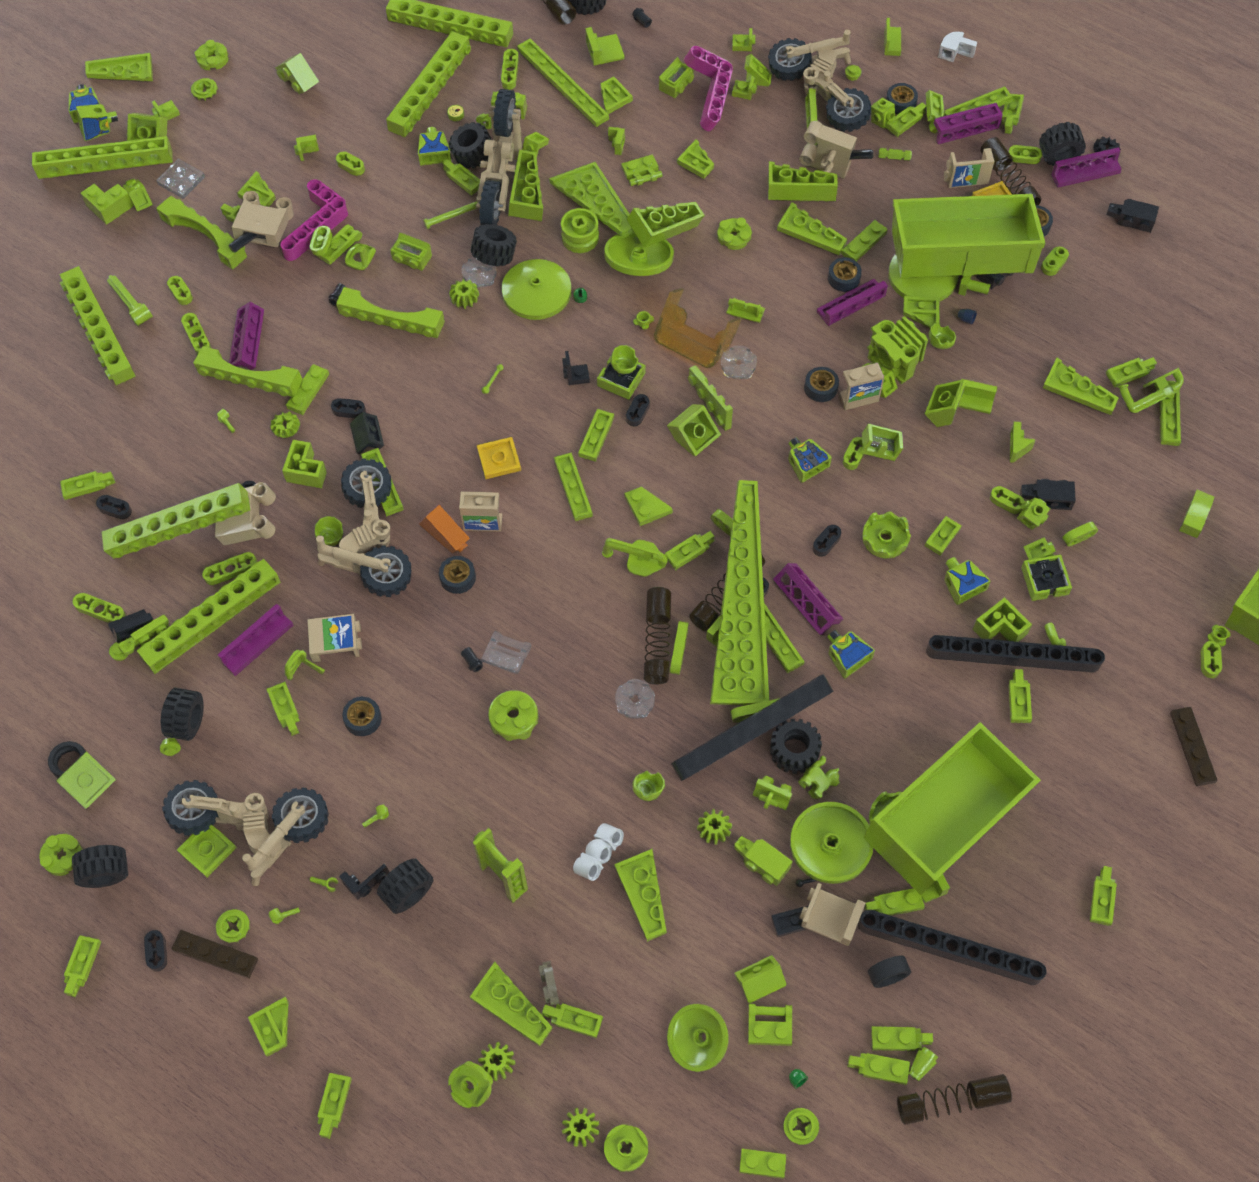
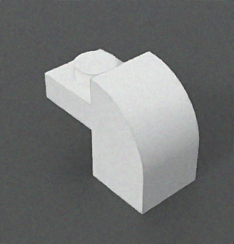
M964 32L949 33L944 37L940 45L938 58L954 62L957 53L973 58L977 42L963 38Z

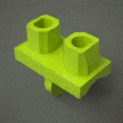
M764 776L762 780L758 779L753 796L765 802L763 808L768 809L772 805L786 810L792 796V787L787 784H782L780 788L773 785V778L769 776Z

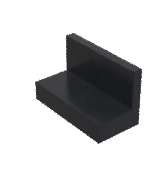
M362 412L350 423L357 454H361L368 446L376 449H381L384 446L376 415Z
M143 609L107 624L116 642L119 643L131 637V634L152 622L153 617Z

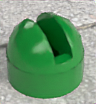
M577 288L574 291L573 297L575 302L584 303L587 300V292L584 288Z
M794 1069L789 1074V1080L791 1085L797 1089L808 1080V1076L802 1070Z

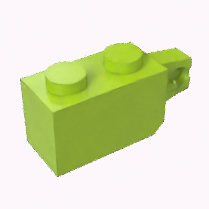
M741 836L734 845V848L744 857L743 862L750 871H756L762 875V879L770 885L773 883L775 886H778L792 867V860L763 839L756 840L754 843Z

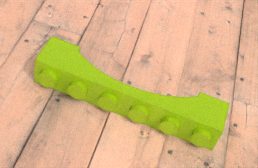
M170 196L156 208L160 219L171 227L175 225L189 227L210 238L218 247L217 253L220 261L232 270L247 258L245 246L237 252H232L229 248V244L234 241L232 236L227 232L221 231L216 224H211L206 217L198 215L193 208L185 206L180 199Z
M346 287L343 288L336 303L339 314L345 317H353L361 321L373 322L377 325H386L393 329H402L410 333L422 334L426 337L438 338L445 322L443 311L427 307L425 310L418 312L390 311L366 301L361 296L360 291Z
M202 346L193 362L197 372L202 376H211L218 380H227L234 384H243L250 388H259L266 392L279 393L282 396L294 397L303 381L298 369L282 366L281 369L271 371L246 370L223 360L219 350Z

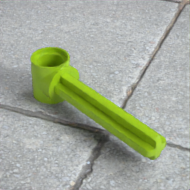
M115 275L108 276L107 282L130 309L129 315L137 326L153 317L144 303H138Z

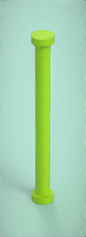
M477 201L431 219H423L426 229H429L432 225L477 209Z

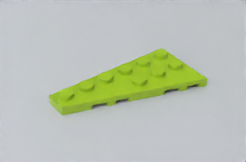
M596 162L549 178L550 184L582 208L592 211L597 216V219L620 236L624 237L635 233L626 220L630 215Z

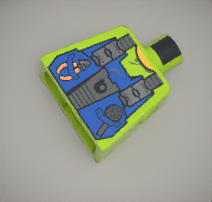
M795 437L788 443L792 448L789 451L788 460L801 483L830 467L832 457L812 439L801 443Z

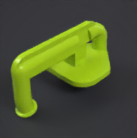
M1179 368L1144 384L1143 387L1145 388L1154 383L1157 391L1136 402L1133 401L1129 393L1128 384L1120 385L1118 388L1129 411L1137 413L1177 393L1183 385L1184 378ZM1173 374L1176 382L1169 385L1165 377Z
M608 538L602 551V555L605 558L613 555L612 549L628 553V571L642 577H647L663 569L668 562L666 555L661 553L654 543L645 540H636L633 544Z

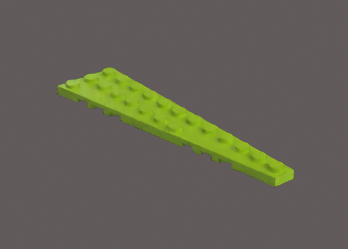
M739 480L737 482L710 704L751 705L769 701L758 481Z

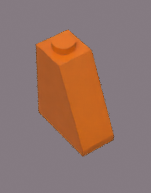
M440 505L419 523L424 530L452 554L457 550L460 553L468 546L466 542L470 538Z

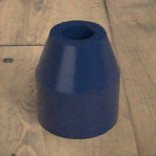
M960 309L957 317L961 321L972 325L976 319L977 311Z

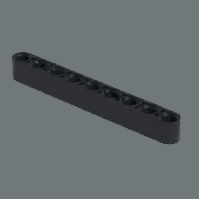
M944 635L932 636L926 649L927 655L933 659L1090 673L1097 672L1105 661L1103 651L1096 648ZM932 645H937L940 649H935ZM952 647L959 648V651L954 650ZM975 648L979 650V652H974L972 649ZM991 650H995L999 654H994ZM1011 652H1016L1019 656H1015ZM1031 654H1036L1038 657H1033ZM1051 655L1056 656L1058 659L1052 658ZM1071 657H1075L1078 661L1072 660Z
M822 674L673 761L671 765L680 781H683L834 691L825 675Z
M865 910L858 921L859 929L865 934L1029 985L1039 984L1047 974L1045 965L1039 961L874 910ZM870 918L874 924L871 926L866 925L863 919ZM884 925H891L894 928V931H886ZM905 931L913 932L915 937L908 938L905 935ZM925 938H933L935 940V944H928ZM946 944H953L956 951L948 950ZM967 950H973L977 957H970ZM988 957H995L998 964L990 963ZM1009 963H1015L1018 966V971L1012 970ZM1030 969L1037 970L1039 972V977H1034L1031 974Z

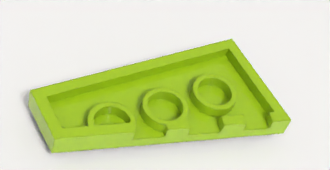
M150 53L85 61L87 78L153 81L152 57Z
M792 202L779 222L777 231L840 255L846 245L847 238L832 228L825 227L820 220L813 219L809 216L808 212L805 210L801 211Z
M1056 358L1043 388L1111 415L1119 397L1100 385L1096 386L1091 382V379L1086 376L1082 377L1075 372L1076 369L1071 366L1067 367L1061 363L1062 360Z
M696 365L689 368L688 381L691 386H695L699 398L705 401L708 411L714 414L719 426H722L725 431L731 429L733 408L730 405H725V399L722 395L717 396L716 388L712 384L708 385L707 378Z
M653 849L614 864L647 942L666 934Z
M496 962L493 963L470 996L471 1000L539 1047H541L553 1029Z

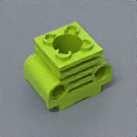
M905 316L902 317L901 321L897 320L896 325L892 321L883 320L871 327L873 334L870 345L867 347L869 350L867 358L873 364L878 363L880 367L891 370L894 378L901 384L912 378L918 361L921 362L924 359L928 343L926 335L921 333L915 327V324Z

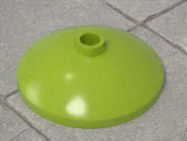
M704 1004L687 1005L673 1016L669 1024L667 1033L668 1047L675 1061L683 1068L695 1072L709 1070L723 1059L728 1047V1030L725 1021L710 1006ZM703 1033L706 1035L705 1041L702 1039Z

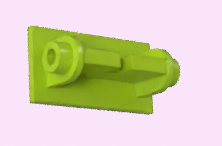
M734 297L729 299V307L726 314L760 323L765 308L761 307L760 304L745 303V301Z

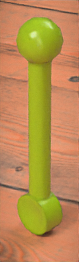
M502 364L497 365V370L488 384L482 388V393H489V387L498 373L503 370Z

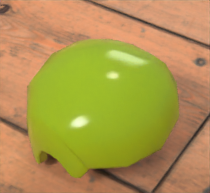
M940 323L931 326L929 342L933 347L949 349L954 345L956 335L949 326L941 327Z
M619 345L614 348L611 355L613 369L620 374H629L636 370L638 358L635 355V349L627 345Z
M331 516L320 518L315 525V538L320 535L323 536L325 545L328 546L339 544L343 538L341 521Z
M648 770L636 775L632 782L634 794L644 801L657 799L665 787V780L658 772L651 774Z

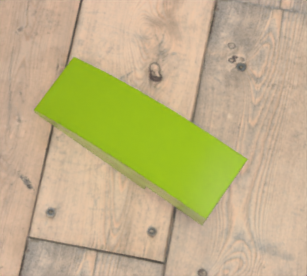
M1196 490L1179 531L1198 538L1211 509L1214 496Z

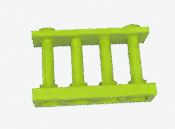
M489 828L485 832H479L474 838L473 845L480 869L483 871L489 866L503 881L507 898L514 903L528 890L523 864L518 858L513 862L506 859L496 848L492 831Z

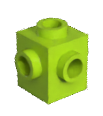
M881 98L871 106V122L884 129L887 122L892 121L895 117V104Z
M1039 498L1026 500L1020 508L1022 511L1017 520L1032 530L1047 520L1049 516L1047 513L1050 508Z

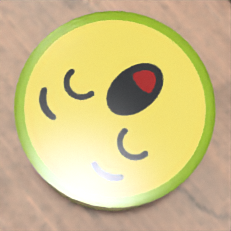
M452 105L447 110L448 118L452 121H460L464 117V109L460 105Z

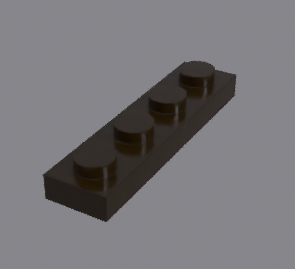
M1186 707L1172 710L1170 715L1195 785L1202 786L1216 783L1217 777L1192 708Z
M183 930L179 931L171 948L176 953L250 979L258 961L256 956Z

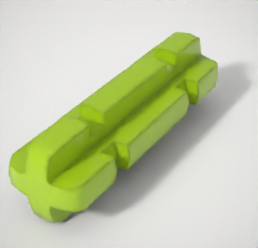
M880 148L879 158L885 159L888 157V159L896 160L904 158V160L909 161L912 157V151L905 150L904 152L901 149L887 150V148Z

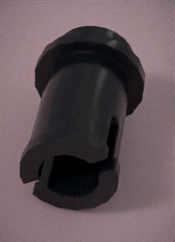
M636 8L633 11V18L638 20L645 28L651 25V18L644 13L642 8Z
M338 283L334 292L329 295L328 301L331 305L337 306L336 303L343 288L346 287L345 285Z
M467 647L461 652V656L469 665L470 671L478 672L483 668V661L478 659L471 647Z

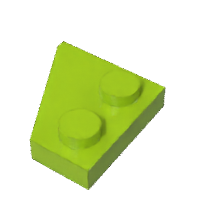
M614 76L601 83L604 107L608 114L633 101V96Z
M697 139L677 159L678 165L703 179L714 169V163L708 158L706 151L701 149Z
M257 171L237 193L238 197L243 199V195L246 192L254 191L259 196L260 205L270 207L276 199L275 194L268 188V185L262 180Z
M904 296L903 315L931 328L933 324L940 323L939 297Z
M643 487L625 493V499L640 526L673 513L672 507Z
M286 997L248 1017L267 1057L287 1046L289 1001Z

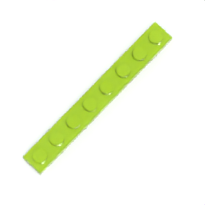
M531 38L517 46L518 51L595 127L609 120V114Z

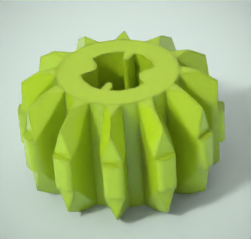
M464 279L462 282L456 280V283L451 285L449 296L451 297V302L456 304L458 308L463 306L466 309L468 305L472 307L473 303H477L479 290L476 283H472L471 280L467 282Z
M712 809L711 815L705 811L704 818L700 817L698 819L700 824L697 826V830L701 831L700 838L707 837V844L714 840V844L717 845L718 839L725 842V836L731 835L729 829L732 828V823L728 822L730 817H723L722 810L715 814V809Z
M496 1042L494 1049L491 1044H488L489 1052L482 1050L481 1054L484 1058H479L478 1062L484 1064L481 1067L490 1076L493 1074L494 1081H498V1075L500 1074L503 1079H506L504 1072L512 1073L513 1069L510 1066L516 1064L514 1059H510L514 1056V1052H507L508 1045H504L500 1049V1042ZM496 1057L498 1058V1060H500L501 1063L498 1066H496V1064L493 1061V1059Z
M575 1108L576 1115L573 1116L568 1112L567 1117L570 1121L563 1120L562 1124L568 1128H564L562 1133L563 1135L569 1134L566 1138L568 1143L575 1139L574 1147L578 1146L579 1141H582L583 1147H587L586 1139L593 1143L595 1140L591 1134L599 1135V1130L594 1128L599 1126V1121H592L595 1118L594 1113L587 1117V1108L583 1109L582 1114L579 1113L578 1108ZM581 1123H584L586 1130L582 1129L581 1133L578 1132L575 1126H580Z

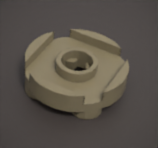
M551 960L542 962L543 965L539 966L542 982L547 984V986L543 987L546 1003H551V1005L559 1004Z

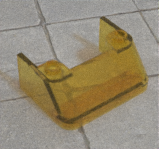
M679 288L670 291L654 332L655 341L705 368L715 366L732 344L742 318L738 317L728 321L725 330L717 332L713 339L685 324L687 312L684 308L678 306L684 289Z

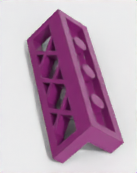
M992 103L934 119V125L938 131L936 142L939 145L999 129L1003 114L997 103Z
M1118 147L1056 161L1051 176L1057 188L1120 174L1122 168L1118 162V157L1121 151Z
M872 279L817 308L816 312L830 326L885 297L888 285L885 281L878 283L875 279Z
M252 302L237 309L229 358L231 365L236 367L242 365L250 370L256 368L264 309Z
M787 563L773 578L819 635H823L832 625L840 624L843 620L842 616L797 563ZM786 573L790 577V585H785L781 581V578ZM794 587L800 588L802 599H797L794 596ZM806 602H811L814 605L813 613L807 612ZM818 616H823L827 620V623L822 628L818 625Z
M276 604L217 655L221 663L236 676L294 626L293 622L283 614L281 607Z

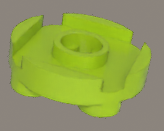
M214 40L206 41L205 44L195 51L198 65L204 70H211L210 68L215 67L216 70L227 64L229 59L226 47Z
M731 218L720 222L717 230V239L722 246L724 244L728 246V249L739 250L747 246V243L751 240L752 230L744 218ZM736 232V233H737V236H734L733 234H730V233Z
M69 834L51 835L46 839L40 850V864L52 875L63 876L69 874V871L73 869L72 856L83 849L80 843ZM63 850L66 855L58 859V852Z
M472 1061L459 1065L449 1076L448 1085H451V1096L462 1107H479L488 1100L491 1094L492 1077L481 1066ZM466 1081H470L474 1088L470 1090Z
M616 1126L608 1133L604 1143L606 1160L613 1168L620 1172H631L638 1169L645 1162L648 1155V1141L645 1134L635 1126ZM623 1142L627 1145H632L629 1154L620 1151Z

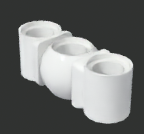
M606 823L601 824L594 835L595 839L586 846V854L581 853V857L575 861L573 866L574 873L591 881L596 880L604 868L601 864L608 862L612 850L615 851L616 847L623 841L624 833L621 829Z

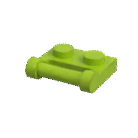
M749 1004L748 1044L792 1046V1005L764 1007ZM755 1015L785 1016V1022L755 1021Z

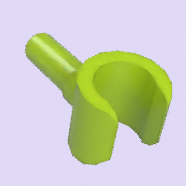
M221 409L217 413L218 420L224 423L231 433H234L235 429L227 420L230 417L229 413L225 409Z
M384 804L377 806V814L362 823L364 828L378 819L384 820L388 818V808Z
M315 877L310 878V882L326 886L329 892L336 890L328 886L331 882L338 884L336 878L332 877L328 880Z
M298 907L281 913L278 908H275L269 912V917L273 923L279 924L287 916L300 913Z

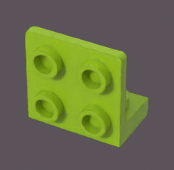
M592 27L585 28L586 44L594 66L625 59L617 34L597 38V34L593 33Z

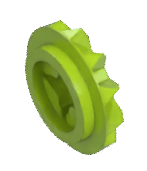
M209 78L199 79L191 87L193 96L197 97L198 100L203 98L205 101L208 97L212 98L213 95H216V90H218L216 82Z
M290 411L288 413L282 412L280 415H275V418L271 420L270 427L274 435L280 438H288L297 433L300 428V421L296 414L293 415ZM284 420L287 422V429L282 425Z
M228 910L217 920V935L221 940L228 943L239 942V940L246 937L248 930H250V920L241 910ZM229 921L233 924L238 922L236 926L238 927L239 931H235L233 929L229 931L230 926L227 922Z
M796 1108L785 1117L783 1124L784 1132L791 1142L805 1145L811 1143L817 1137L819 1122L810 1110ZM798 1120L802 1124L810 1123L804 1129L805 1136L801 1132V1130L793 1131V1129H795V1127L798 1125Z

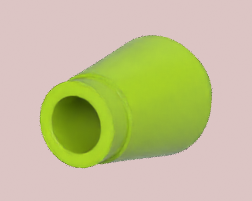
M923 1047L921 1051L918 1050L909 1075L920 1081L937 1064L938 1056L926 1047Z

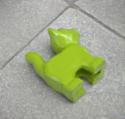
M821 756L818 761L806 769L803 777L798 781L803 789L806 786L810 787L812 785V789L808 794L813 799H821L823 797L822 793L829 786L836 787L840 783L839 768L829 769L825 774L820 768L826 762L825 756Z

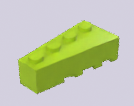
M519 149L508 216L542 221L543 204L536 152Z

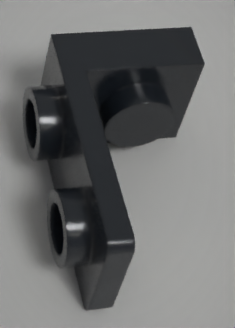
M565 351V358H562L564 379H568V385L590 383L587 364L571 366L569 351Z
M383 864L361 884L354 874L349 876L346 871L339 878L355 898L359 900L361 897H366L371 892L373 886L377 883L380 884L389 873V870Z

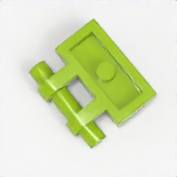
M653 154L621 163L622 170L626 179L629 180L630 186H640L644 182L657 181V178L663 177Z

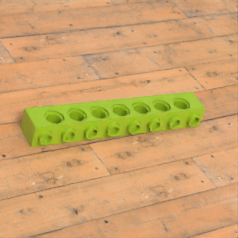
M390 0L386 7L388 21L450 34L453 31L469 37V39L497 46L508 47L513 36L512 22L417 0Z
M453 31L450 33L387 117L388 131L406 137L413 130L416 122L421 119L422 114L430 107V103L438 96L442 87H445L447 80L450 76H453L464 57L470 53L469 37Z
M167 136L32 153V167L38 179L173 163L172 148Z
M78 266L59 274L62 279L60 284L64 292H69L66 296L70 304H75L72 308L76 316H81V319L78 320L82 328H87L88 330L85 334L89 342H94L91 345L96 354L100 353L101 356L98 359L102 367H107V370L104 371L108 379H113L115 385H118L136 377L80 267Z
M240 483L102 531L104 552L113 559L120 558L123 555L137 552L145 547L154 546L165 540H171L179 535L191 533L196 529L208 527L213 523L225 521L227 518L242 515L244 512L250 511L248 491Z
M264 558L254 563L250 569L239 574L229 584L222 586L217 593L207 597L203 603L192 608L184 617L175 620L166 630L160 631L155 638L142 644L137 650L141 659L154 674L158 673L278 585L280 579L277 573Z

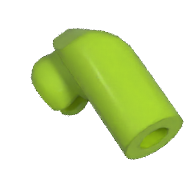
M1047 623L1044 628L1051 644L1066 646V640L1063 638L1059 639L1054 624Z

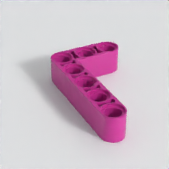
M693 46L685 56L684 62L688 67L711 78L700 125L704 130L711 131L721 119L733 67L727 60L699 46Z
M319 180L309 181L307 189L311 201L321 209L281 241L280 246L283 256L288 261L296 260L310 248L311 239L316 228L328 226L332 230L348 216L345 200Z

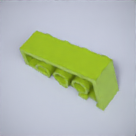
M769 161L768 200L836 201L837 174L819 170L810 172L803 167L794 169L790 168V165L787 164L778 166L775 165V162Z
M696 202L679 203L675 206L662 205L658 208H653V206L646 207V209L633 208L626 220L645 248L696 228L705 215Z

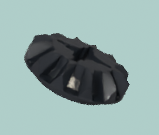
M1102 136L1093 145L1094 153L1105 151V145H1108L1109 149L1118 147L1120 149V143H1116V139H1110V136L1108 138Z

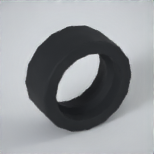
M72 741L62 742L55 746L48 757V766L51 772L59 778L64 773L58 768L59 759L64 754L72 751L79 753L81 757L87 752L83 746Z
M899 955L876 963L867 972L875 988H882L905 979L911 974V969L905 956Z

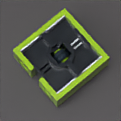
M610 357L607 361V368L604 367L597 377V386L629 400L646 373V365L638 362L636 370L629 374H620L613 369Z
M1061 555L1025 560L1021 569L1032 601L1047 599L1049 595L1060 597L1070 594L1072 586Z

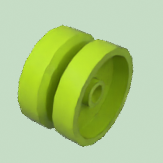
M583 208L572 209L565 213L561 220V237L563 245L569 251L586 253L596 247L599 241V222L597 216L592 211Z

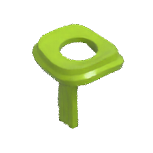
M356 243L348 250L345 263L354 269L365 270L373 259L376 249L368 245ZM357 253L360 254L362 262L354 260V256Z
M296 650L285 665V676L288 680H292L295 671L301 663L308 665L320 674H323L325 669L306 659L307 654L304 650Z

